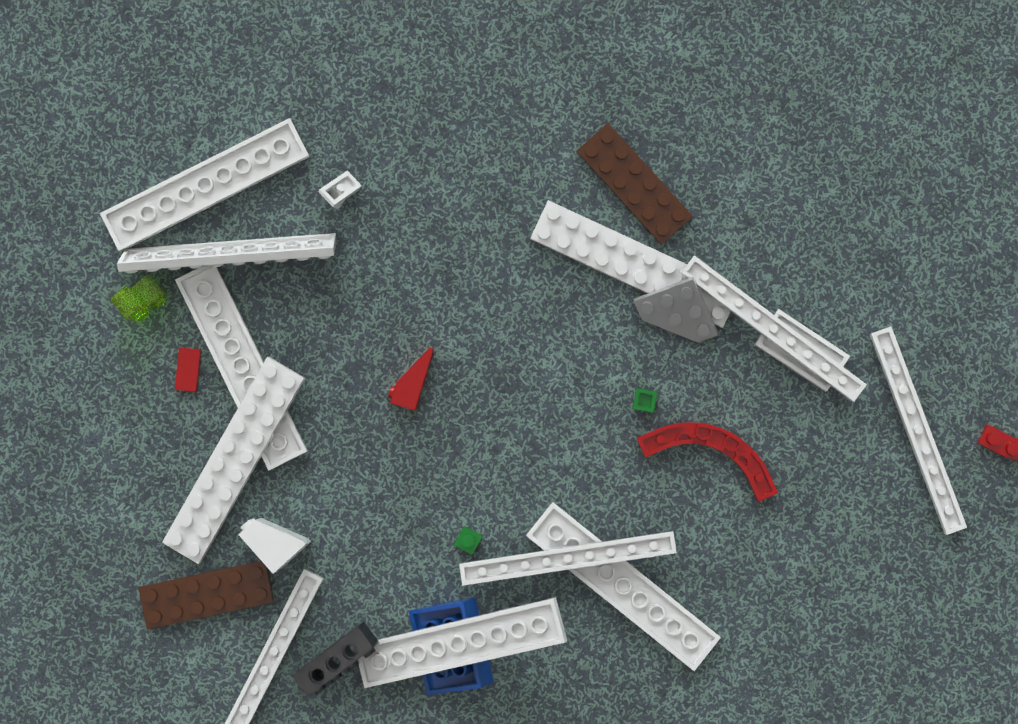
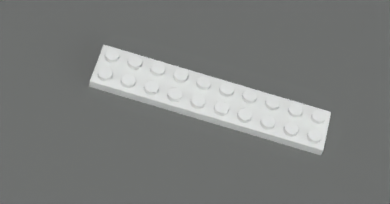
M289 118L101 212L100 215L118 251L122 252L310 156Z
M549 200L530 240L647 294L687 279L681 274L687 264ZM699 288L714 324L723 328L730 310Z
M336 233L130 248L124 250L117 262L118 272L135 273L138 270L154 272L161 268L177 270L188 266L192 269L200 268L203 265L220 267L228 263L233 265H243L245 262L262 264L269 260L285 262L288 259L296 258L299 261L309 259V257L327 259L334 256L337 243Z
M204 265L175 279L237 407H239L264 361L218 267ZM288 410L262 454L268 471L308 452Z
M270 357L265 359L162 543L197 564L202 562L302 386L305 377Z
M554 502L550 504L526 534L528 538L544 551L602 542ZM627 561L568 569L693 671L697 669L721 638Z
M555 597L378 639L379 643L374 647L376 651L366 659L364 656L360 657L358 661L364 688L565 643L567 638Z

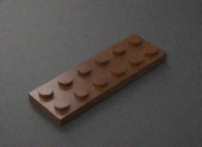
M609 123L576 151L660 245L693 217Z
M262 561L138 587L147 629L274 602L268 568Z

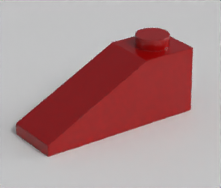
M428 348L396 382L395 387L391 386L388 398L391 399V404L416 411L434 349Z

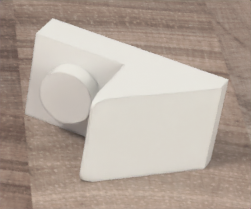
M346 171L319 189L318 192L332 207L339 209L348 197L359 191L362 185Z

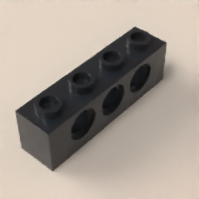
M363 621L300 668L292 677L307 697L313 692L317 695L326 688L325 683L329 680L334 683L343 676L341 672L347 668L350 671L358 665L360 657L364 656L366 659L376 651L374 647L379 641ZM350 644L357 648V652L351 651ZM333 657L339 658L341 665L336 664ZM317 669L323 671L324 677L317 673Z

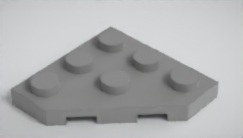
M694 277L634 299V304L643 321L697 343L718 336L716 326Z

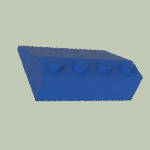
M476 597L410 610L409 614L412 629L416 631L479 616ZM489 660L422 675L426 695L478 689L494 682Z

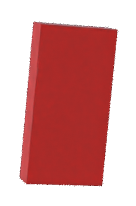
M179 347L175 390L197 392L202 350Z

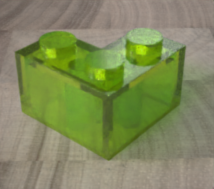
M147 274L132 288L126 285L111 297L110 301L125 319L133 322H142L149 317L150 314L148 312L154 307L156 309L161 307L166 302L165 298L169 295L153 276Z

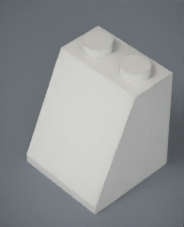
M263 518L249 519L241 526L243 531L238 534L273 574L282 569L311 542L309 538Z

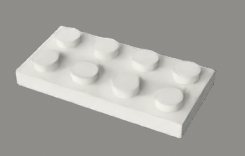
M780 309L775 312L774 315L841 366L845 365L850 357L848 354ZM762 334L754 344L823 391L827 392L830 388L828 383Z

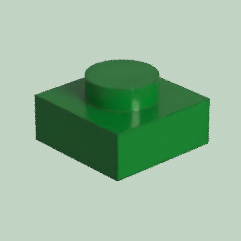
M636 388L632 409L654 413L658 392Z
M464 526L454 546L473 555L483 536Z

